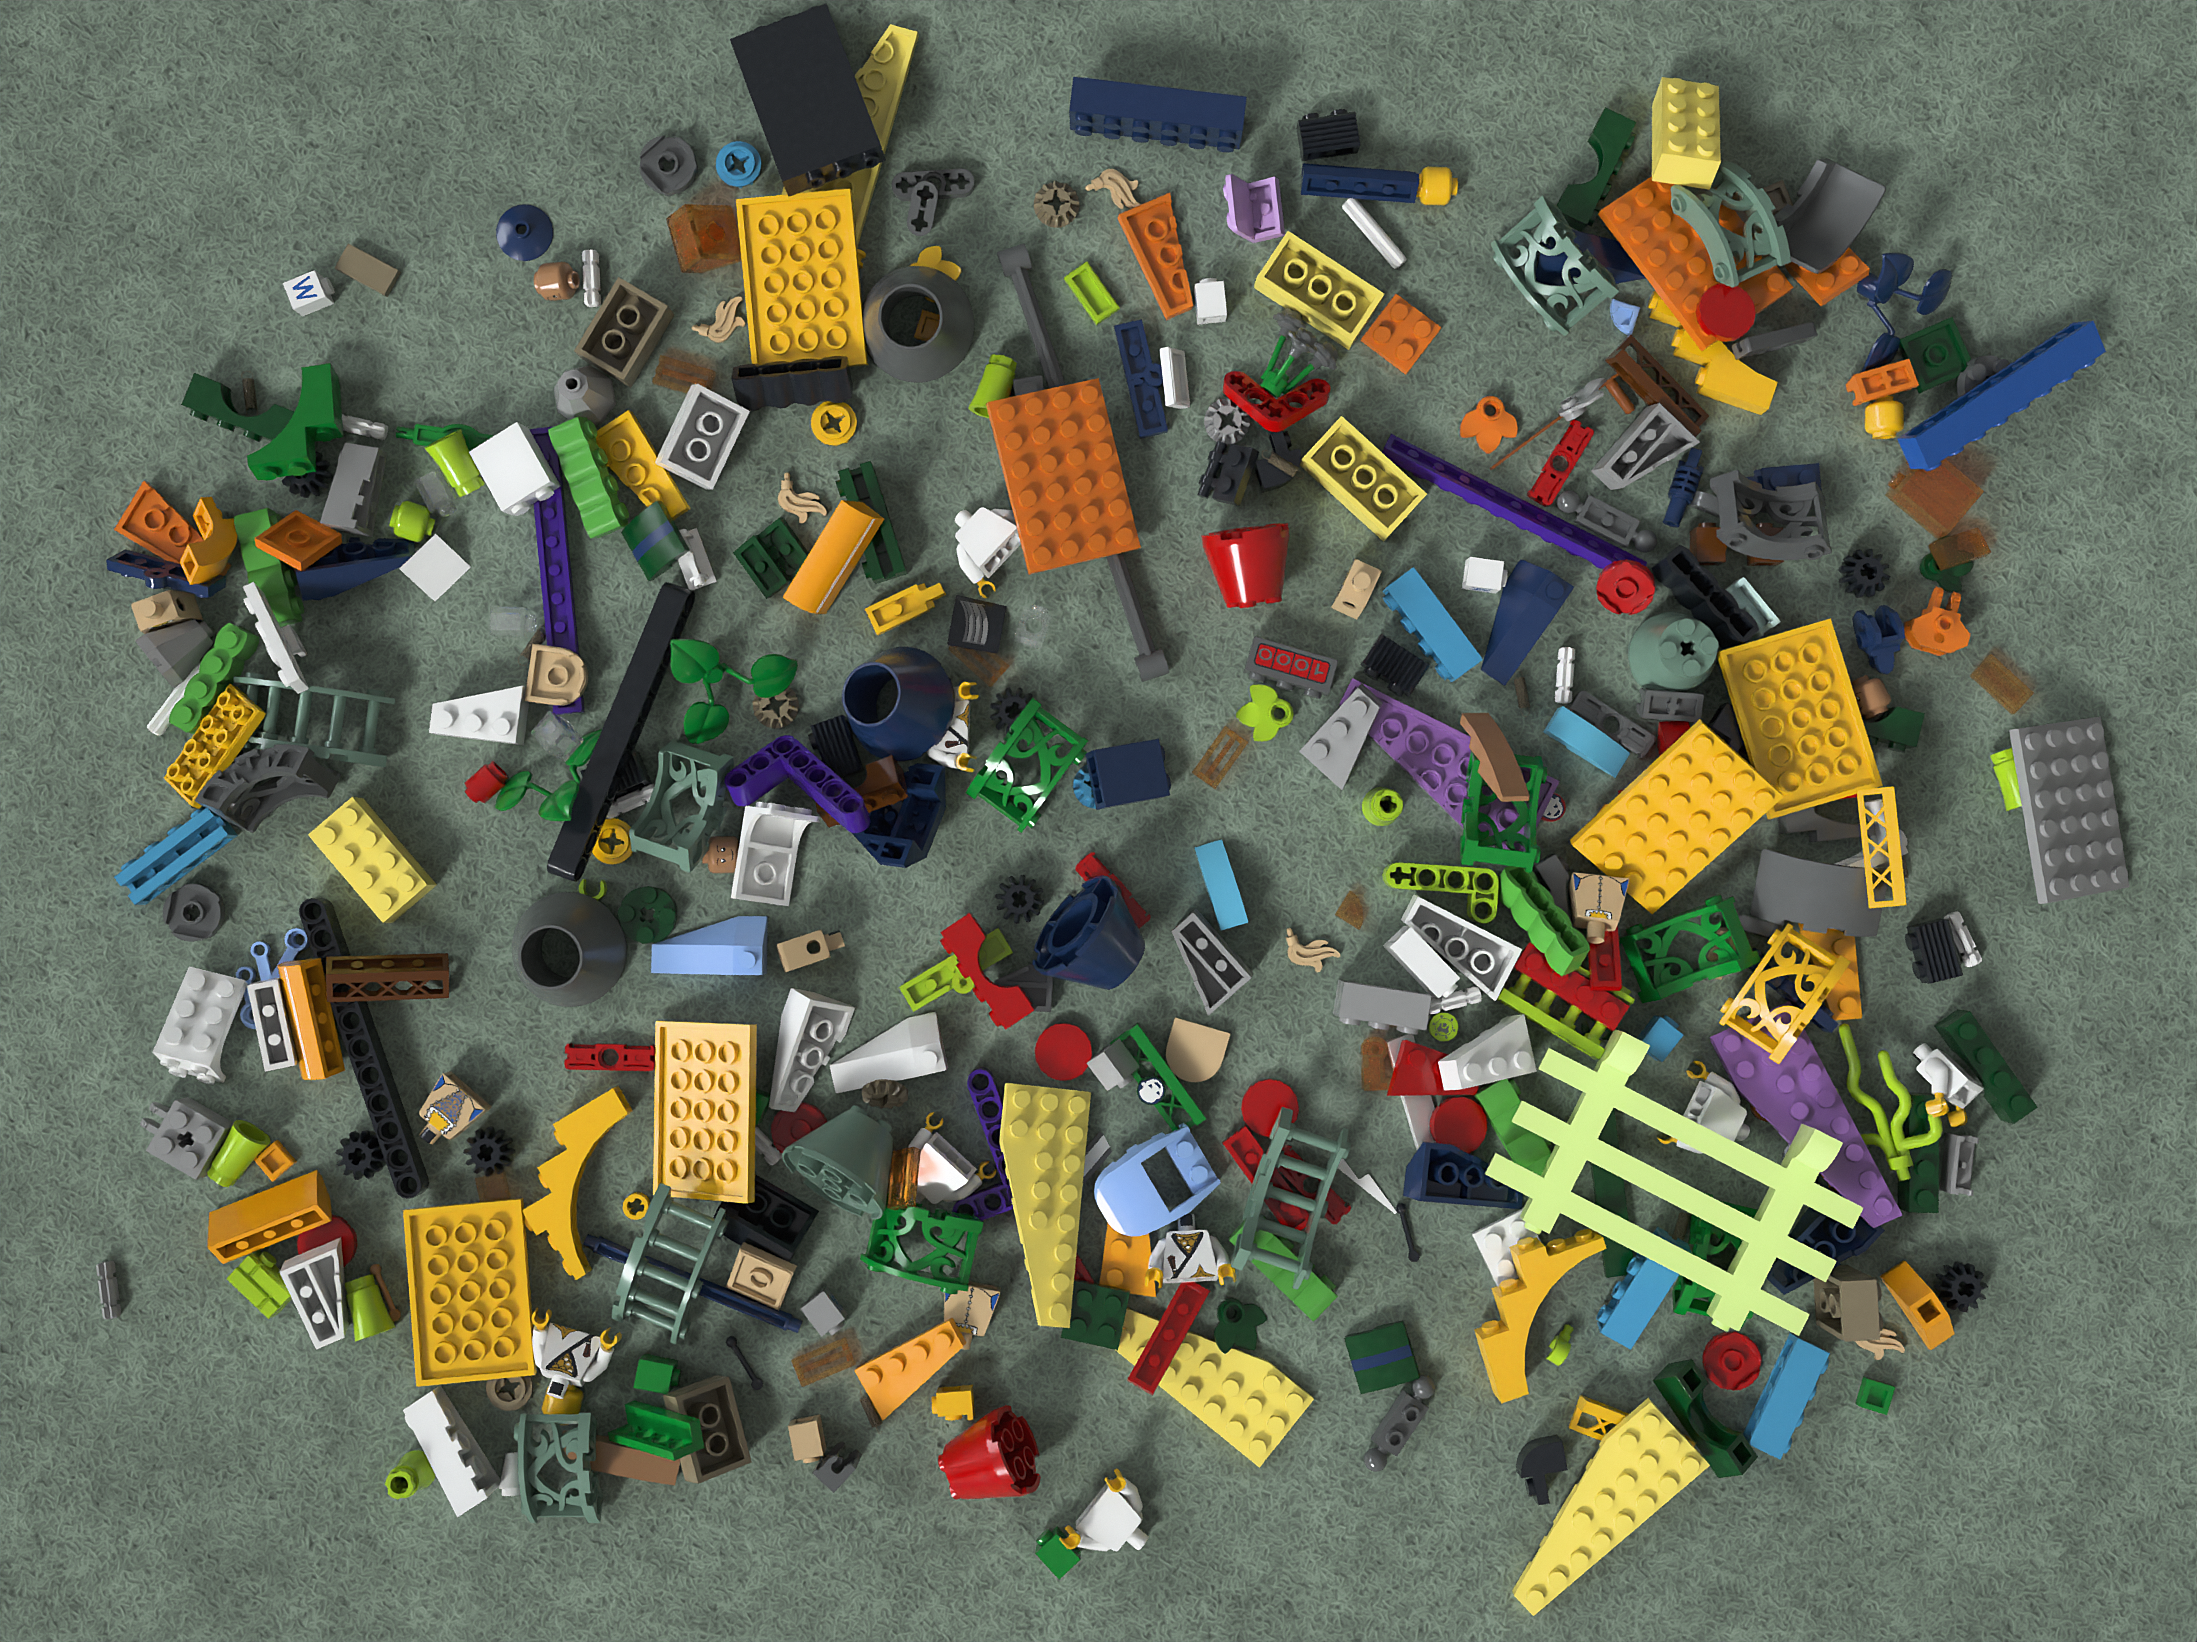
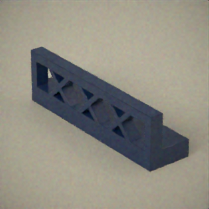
M1302 163L1301 195L1415 203L1419 186V174H1416V172Z

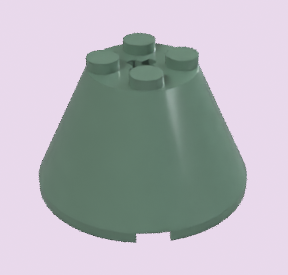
M853 1105L850 1110H846L787 1146L783 1151L782 1160L786 1167L792 1173L795 1170L805 1177L803 1184L827 1201L858 1216H862L864 1212L872 1214L871 1219H879L884 1214L894 1139L890 1134L892 1127L882 1120L874 1121L867 1116L863 1109Z

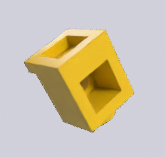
M973 1385L938 1387L936 1396H932V1413L938 1414V1417L945 1416L946 1420H958L963 1418V1415H967L968 1420H974Z

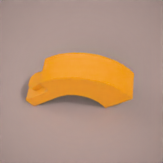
M201 497L193 514V518L204 541L188 543L180 560L190 585L204 583L217 577L226 567L237 542L234 518L223 519L222 512L217 508L212 497Z

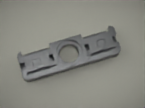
M1809 322L1748 337L1731 347L1735 359L1738 360L1743 357L1759 355L1804 343L1818 336L1814 322Z
M1586 691L1578 692L1574 697V701L1567 708L1590 724H1593V726L1618 743L1619 741L1624 747L1635 754H1639L1637 758L1645 757L1655 742L1654 735ZM1607 717H1614L1618 722V729L1614 733L1607 732L1603 727V722Z

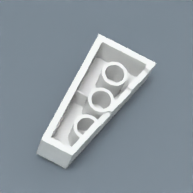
M1413 895L1401 918V921L1407 926L1412 927L1423 940L1494 1001L1497 1000L1522 951L1521 948L1416 895Z
M441 1385L403 1410L406 1423L414 1431L457 1517L488 1498L499 1487L501 1479Z

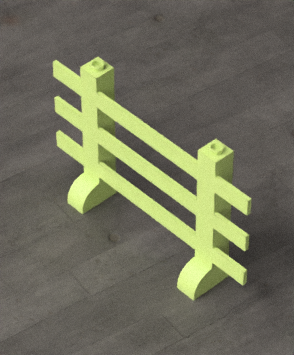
M1615 1029L1604 1048L1606 1049L1601 1059L1598 1060L1594 1070L1548 1048L1538 1069L1583 1092L1567 1123L1521 1101L1512 1122L1556 1144L1541 1176L1497 1153L1494 1154L1485 1172L1491 1178L1529 1197L1520 1214V1218L1525 1221L1524 1227L1539 1235L1542 1230L1550 1234L1561 1213L1715 1292L1716 1294L1706 1313L1713 1318L1712 1324L1728 1332L1731 1327L1739 1332L1749 1311H1752L1799 1336L1810 1314L1762 1290L1761 1287L1776 1257L1824 1282L1827 1281L1837 1261L1789 1237L1788 1234L1803 1204L1852 1229L1854 1228L1863 1207L1814 1183L1819 1172L1826 1170L1833 1162L1843 1142L1815 1128L1801 1124L1781 1165L1625 1087L1629 1076L1636 1071L1650 1047L1649 1044ZM1613 1107L1769 1186L1755 1217L1752 1218L1599 1140L1598 1137ZM1588 1160L1742 1239L1728 1270L1725 1271L1571 1192L1586 1161Z

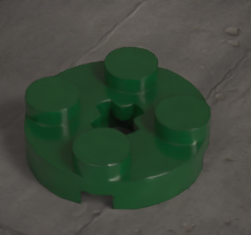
M646 886L636 888L628 893L623 899L617 914L621 927L629 938L642 944L656 943L664 940L673 932L677 920V906L671 895L663 889ZM644 908L647 910L653 908L655 910L653 914L655 920L653 922L641 919Z

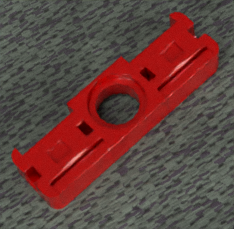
M1576 419L1569 423L1572 427H1568L1559 444L1554 447L1541 469L1543 472L1539 475L1532 489L1527 492V496L1544 507H1549L1553 503L1594 434L1593 429L1588 426L1586 428L1582 427V423ZM1562 456L1567 460L1568 467L1565 471H1558L1553 467L1554 457Z
M1094 852L1089 853L1076 865L1075 870L1085 881L1101 875L1111 878L1120 887L1121 895L1140 929L1150 920L1151 915L1145 916V910L1133 897L1129 898L1132 895L1131 892L1113 873L1109 876L1110 871L1097 857L1093 858Z
M569 1043L565 1046L567 1059H565L564 1066L568 1070H655V1045L653 1044L650 1046L629 1045L628 1048L627 1044L597 1043L595 1045L574 1044V1047H572V1043ZM607 1049L617 1051L619 1059L616 1064L609 1065L604 1061L603 1056Z
M1287 1144L1282 1148L1281 1151H1284V1155L1304 1161L1293 1149L1290 1150L1292 1148L1291 1145ZM1283 1166L1277 1168L1305 1197L1314 1200L1317 1190L1307 1192L1303 1188V1181L1309 1175ZM1329 1188L1325 1200L1328 1201V1208L1324 1217L1331 1224L1335 1225L1344 1214L1346 1215L1351 1210V1206L1349 1203L1345 1206L1346 1202L1332 1188Z

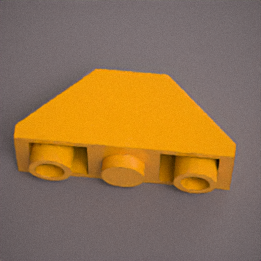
M1903 1260L1880 1276L1929 1350L1934 1349L1954 1335L1949 1314L1933 1290L1906 1261Z

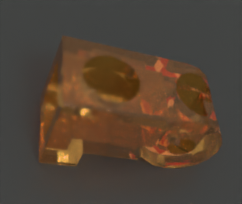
M1367 1037L1362 1042L1360 1049L1362 1090H1388L1391 1077H1385L1384 1059L1388 1054L1387 1043L1380 1037Z

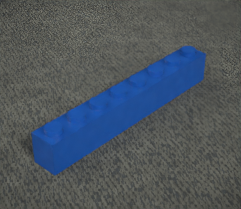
M2094 321L2070 324L1897 438L1910 469L1931 471L1938 468L1942 464L1941 461L1962 452L1964 450L1963 446L1967 443L1983 438L1987 430L2004 424L2008 421V416L2028 408L2032 400L2052 392V387L2056 384L2072 379L2074 377L2073 373L2077 370L2093 365L2096 362L2095 358L2106 352Z

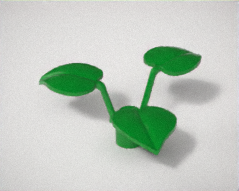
M695 639L671 640L670 666L673 676L679 682L689 684L703 679L708 695V704L696 702L687 710L684 717V733L686 738L692 744H700L718 737L727 728L729 713L723 705H714L715 700L710 685L711 683L719 682L725 671L747 684H754L753 690L758 697L770 698L782 693L792 683L797 672V661L780 654L762 656L751 668L752 678H747L728 667L726 663L720 664L719 653L710 643Z
M602 729L583 735L569 748L564 762L570 766V772L575 780L563 783L554 793H551L530 782L532 778L531 772H519L507 780L506 785L500 790L495 808L499 811L511 809L521 801L527 789H534L547 796L538 811L541 818L549 821H570L573 803L577 797L581 782L577 773V767L585 765L591 758Z

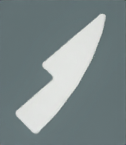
M1341 1159L1338 1169L1396 1214V1210L1371 1176L1367 1174L1358 1179L1345 1160Z

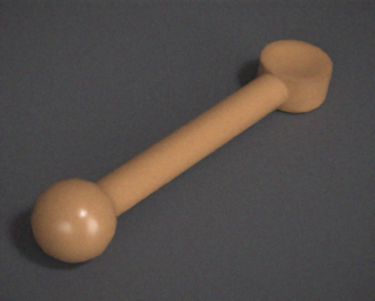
M373 1264L370 1267V1273L375 1275L390 1309L389 1315L392 1321H397L401 1317V1312L395 1308L381 1275V1266Z

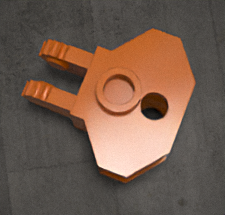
M1937 586L1934 588L1928 607L1922 610L1921 615L1904 622L1905 639L1911 648L1942 656L1968 646L1970 633L1960 621L1961 614L1957 613L1961 601L1960 593L1953 591L1948 599L1946 609H1942L1940 605L1944 590Z

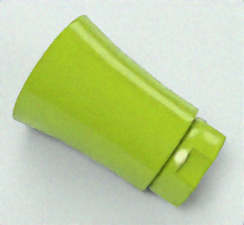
M995 354L990 356L976 394L968 407L971 412L978 416L989 418L987 402L1010 397L1014 383L1013 379L1016 376L1014 372L1017 367V363L1012 358Z
M461 429L425 447V450L446 476L451 487H455L459 497L485 485L479 475L480 472L469 454Z
M2012 747L1990 755L1995 765L1993 769L2002 791L2006 811L2022 806Z
M1377 787L1370 790L1362 802V811L1365 818L1377 826H1387L1393 823L1403 809L1401 796L1396 791L1386 787ZM1385 800L1389 803L1387 811L1380 807L1381 801Z
M243 1120L234 1121L228 1137L212 1161V1166L207 1172L208 1177L220 1186L227 1188L233 1186L237 1179L242 1177L254 1159L270 1144V1137L250 1122Z
M373 1274L344 1283L348 1293L346 1298L353 1322L355 1342L396 1328L384 1304L378 1284L375 1285Z
M410 1451L400 1459L398 1465L390 1471L386 1478L385 1485L388 1488V1495L394 1499L408 1498L418 1490L427 1488L434 1481L436 1475L424 1451Z

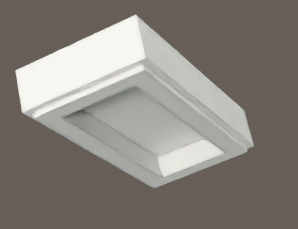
M1172 347L1161 348L1160 356L1166 406L1178 409L1190 407L1185 352Z

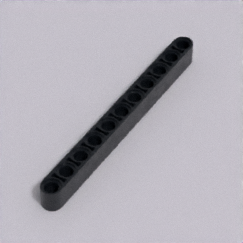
M665 582L662 585L579 784V791L572 807L571 820L564 821L547 863L548 873L574 882L579 881L582 877L670 664V641L680 639L695 601V592L693 590L669 582Z
M310 898L303 901L300 905L299 915L314 958H321L326 980V957L351 955L332 903L324 898ZM315 904H319L322 910L319 918L313 915ZM325 931H328L331 935V942L327 946L322 941ZM334 983L333 992H341L344 985L349 989L351 987L346 983ZM367 1001L330 1002L395 1190L399 1196L406 1199L421 1195L428 1188L429 1178ZM354 1012L360 1018V1023L357 1027L353 1026L350 1020ZM362 1040L367 1041L369 1044V1052L367 1054L362 1053L360 1050ZM372 1067L376 1068L379 1072V1078L376 1082L370 1078L369 1073ZM381 1095H385L388 1099L389 1104L386 1109L382 1108L379 1104ZM390 1122H394L398 1127V1134L396 1136L389 1132ZM400 1149L404 1150L408 1155L406 1164L402 1163L398 1158ZM409 1177H413L417 1181L416 1191L409 1188L407 1183Z

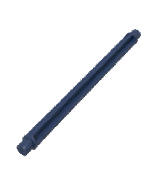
M588 1234L583 1244L584 1247L592 1249L593 1253L626 1264L630 1249L601 1236L598 1238ZM645 1256L649 1260L648 1263L690 1280L691 1273ZM703 1278L699 1279V1281L703 1282L699 1293L700 1296L785 1331L788 1329L796 1333L799 1332L803 1321L792 1317L793 1314L782 1310L778 1311Z

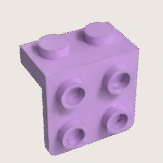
M1233 174L1226 175V184L1223 186V191L1229 206V213H1227L1229 228L1252 243L1285 236L1279 179L1271 177L1247 183Z

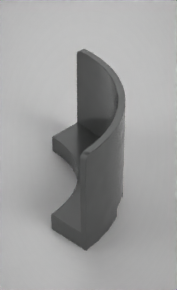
M1828 158L1817 159L1807 179L1797 192V196L1800 197L1793 206L1787 204L1781 211L1773 215L1777 226L1783 225L1791 262L1816 274L1832 266L1863 230L1883 198L1886 187Z
M1770 849L1762 850L1750 915L1780 925H1784V922L1789 921L1804 924L1803 930L1824 934L1827 933V928L1844 932L1845 936H1877L1883 907L1869 908L1864 867L1829 864L1790 856ZM1873 868L1881 875L1886 870V868ZM1890 871L1884 877L1887 880L1889 879ZM1872 872V882L1874 884L1879 877ZM1883 880L1873 889L1875 902L1884 901L1887 883Z

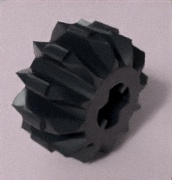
M315 452L316 472H310L307 477L305 475L286 476L281 481L283 485L290 486L289 491L292 494L297 495L300 493L301 497L309 498L311 493L315 496H320L319 486L325 489L329 488V485L324 482V478L329 479L333 476L332 473L325 471L329 468L330 463L322 460L323 455L321 453Z
M1858 549L1853 551L1852 556L1844 557L1845 565L1839 567L1838 571L1846 574L1845 577L1839 579V583L1848 582L1849 584L1845 592L1850 593L1855 590V597L1861 598L1864 594L1867 597L1875 596L1876 591L1884 590L1885 586L1882 581L1889 580L1890 576L1883 573V570L1889 568L1888 563H1880L1883 555L1873 556V549H1867L1864 553ZM1867 570L1868 576H1862L1860 571Z
M1010 687L1006 688L1008 695L1006 699L1000 693H997L996 698L1001 702V705L991 703L990 705L992 709L999 711V713L990 715L991 720L1002 718L996 725V729L1001 730L1006 724L1008 725L1006 735L1010 731L1011 725L1019 716L1016 715L1015 719L1009 718L1010 713H1006L1007 708H1013L1014 704L1019 705L1018 709L1023 711L1027 703L1033 698V695L1028 693L1022 699L1023 689L1020 687L1016 691V696L1012 695Z
M1020 875L1019 885H1016L1015 878L1010 876L1011 888L1004 883L999 885L1002 890L1006 891V895H995L996 899H1005V903L999 904L997 910H1003L1006 907L1009 909L1003 916L1006 920L1010 918L1012 913H1015V924H1019L1020 914L1022 913L1025 921L1030 922L1029 910L1037 916L1040 914V911L1033 907L1034 903L1044 904V900L1035 899L1034 895L1043 893L1042 888L1032 892L1031 888L1036 884V880L1032 879L1025 886V875ZM1020 891H1023L1027 894L1024 898L1027 904L1024 907L1020 904L1018 908L1013 904L1015 899L1012 896L1015 892L1020 894Z
M489 1126L485 1132L482 1129L476 1130L475 1137L467 1139V1143L471 1147L464 1149L463 1153L471 1155V1159L466 1161L468 1166L476 1164L474 1173L478 1174L484 1170L485 1176L490 1177L494 1171L497 1174L504 1172L503 1165L510 1166L512 1164L511 1159L507 1156L515 1154L516 1150L506 1146L513 1142L511 1137L505 1140L502 1139L505 1135V1130L501 1129L495 1133L494 1127ZM492 1147L494 1152L490 1156H486L484 1151Z
M363 1130L360 1134L354 1131L349 1134V1139H341L340 1143L343 1148L337 1149L335 1153L338 1156H342V1160L338 1161L336 1165L346 1166L343 1175L347 1176L353 1173L355 1180L362 1179L363 1175L369 1179L374 1177V1171H382L383 1166L379 1161H385L383 1154H380V1145L376 1144L378 1142L376 1134L370 1137L369 1130ZM363 1150L361 1154L365 1153L366 1158L360 1160L362 1156L358 1157L357 1151Z
M1954 1261L1953 1268L1947 1264L1943 1265L1946 1275L1935 1274L1938 1279L1942 1280V1284L1934 1285L1935 1290L1941 1292L1937 1297L1939 1301L1947 1302V1308L1951 1310L1958 1308L1961 1312H1967L1969 1306L1974 1309L1978 1308L1976 1300L1978 1298L1981 1300L1986 1299L1981 1290L1988 1288L1986 1283L1981 1282L1984 1277L1983 1273L1975 1271V1266L1970 1263L1963 1265L1960 1261ZM1961 1282H1964L1965 1285H1961L1962 1287H1964V1289L1961 1292H1959L1958 1289H1961V1287H1959V1284Z

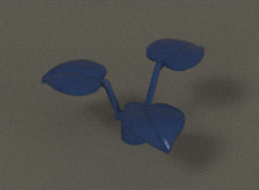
M1904 253L1882 254V268L1879 277L1869 272L1867 277L1859 281L1857 293L1869 299L1867 306L1874 310L1887 328L1888 333H1883L1876 340L1861 372L1889 365L1900 345V338L1894 336L1895 329L1877 304H1885L1896 293L1920 301L1917 313L1921 315L1930 314L1942 304L1948 294L1953 277L1951 271L1941 269L1935 272L1926 282L1922 294L1917 295L1898 288V286L1903 285L1912 273L1914 267L1912 257Z

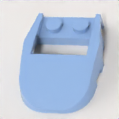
M1179 1124L1180 1129L1165 1135L1161 1132L1152 1136L1150 1140L1139 1145H1133L1126 1150V1154L1116 1162L1113 1161L1098 1176L1094 1188L1096 1203L1109 1225L1118 1233L1128 1236H1142L1155 1231L1190 1213L1221 1183L1186 1124ZM1163 1148L1166 1149L1193 1195L1170 1211H1168L1141 1165V1162Z

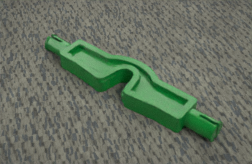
M416 424L414 429L400 426L396 428L399 431L396 432V438L413 440L412 442L415 445L424 447L461 429L469 452L494 435L481 434L474 428L464 424H451L444 428Z

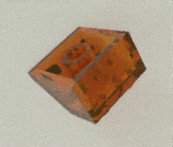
M684 204L666 218L682 273H704L742 261L739 232L731 205Z

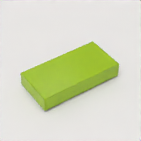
M1088 261L1064 277L1065 282L1096 326L1120 310L1119 305Z

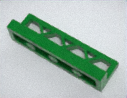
M1138 1023L1109 1043L1112 1044L1118 1039L1122 1042L1131 1035L1138 1044L1137 1056H1133L1138 1064L1139 1060L1151 1062L1155 1067L1154 1078L1157 1079L1158 1073L1163 1078L1162 1084L1168 1085L1172 1091L1171 1103L1159 1101L1153 1105L1172 1131L1179 1129L1171 1119L1173 1107L1186 1110L1191 1117V1121L1189 1120L1185 1123L1189 1128L1195 1124L1199 1125L1206 1119ZM1141 1049L1147 1056V1058L1140 1057ZM1138 1069L1132 1073V1076L1135 1078L1138 1084H1140L1142 1081L1148 1080L1146 1078H1141V1076L1137 1072ZM1175 1096H1176V1098L1178 1099V1101L1181 1103V1105H1180V1104H1174ZM1162 1105L1170 1107L1169 1115L1164 1110Z
M635 1400L624 1404L628 1424L608 1432L609 1441L672 1461H676L704 1448L700 1419Z

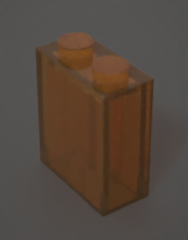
M1946 459L1941 461L1942 464L1938 468L1931 471L1910 469L1908 467L1903 474L1898 472L1887 484L1890 489L1885 494L1886 497L1936 539L1948 535L1984 492Z

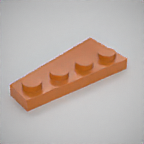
M1170 193L1119 214L1117 218L1166 320L1193 308L1187 272L1184 269L1182 248L1181 244H1179L1176 230V219L1173 216Z
M146 481L142 482L114 529L162 559L180 564L188 543L204 541L202 535ZM229 562L219 575H226L231 566Z

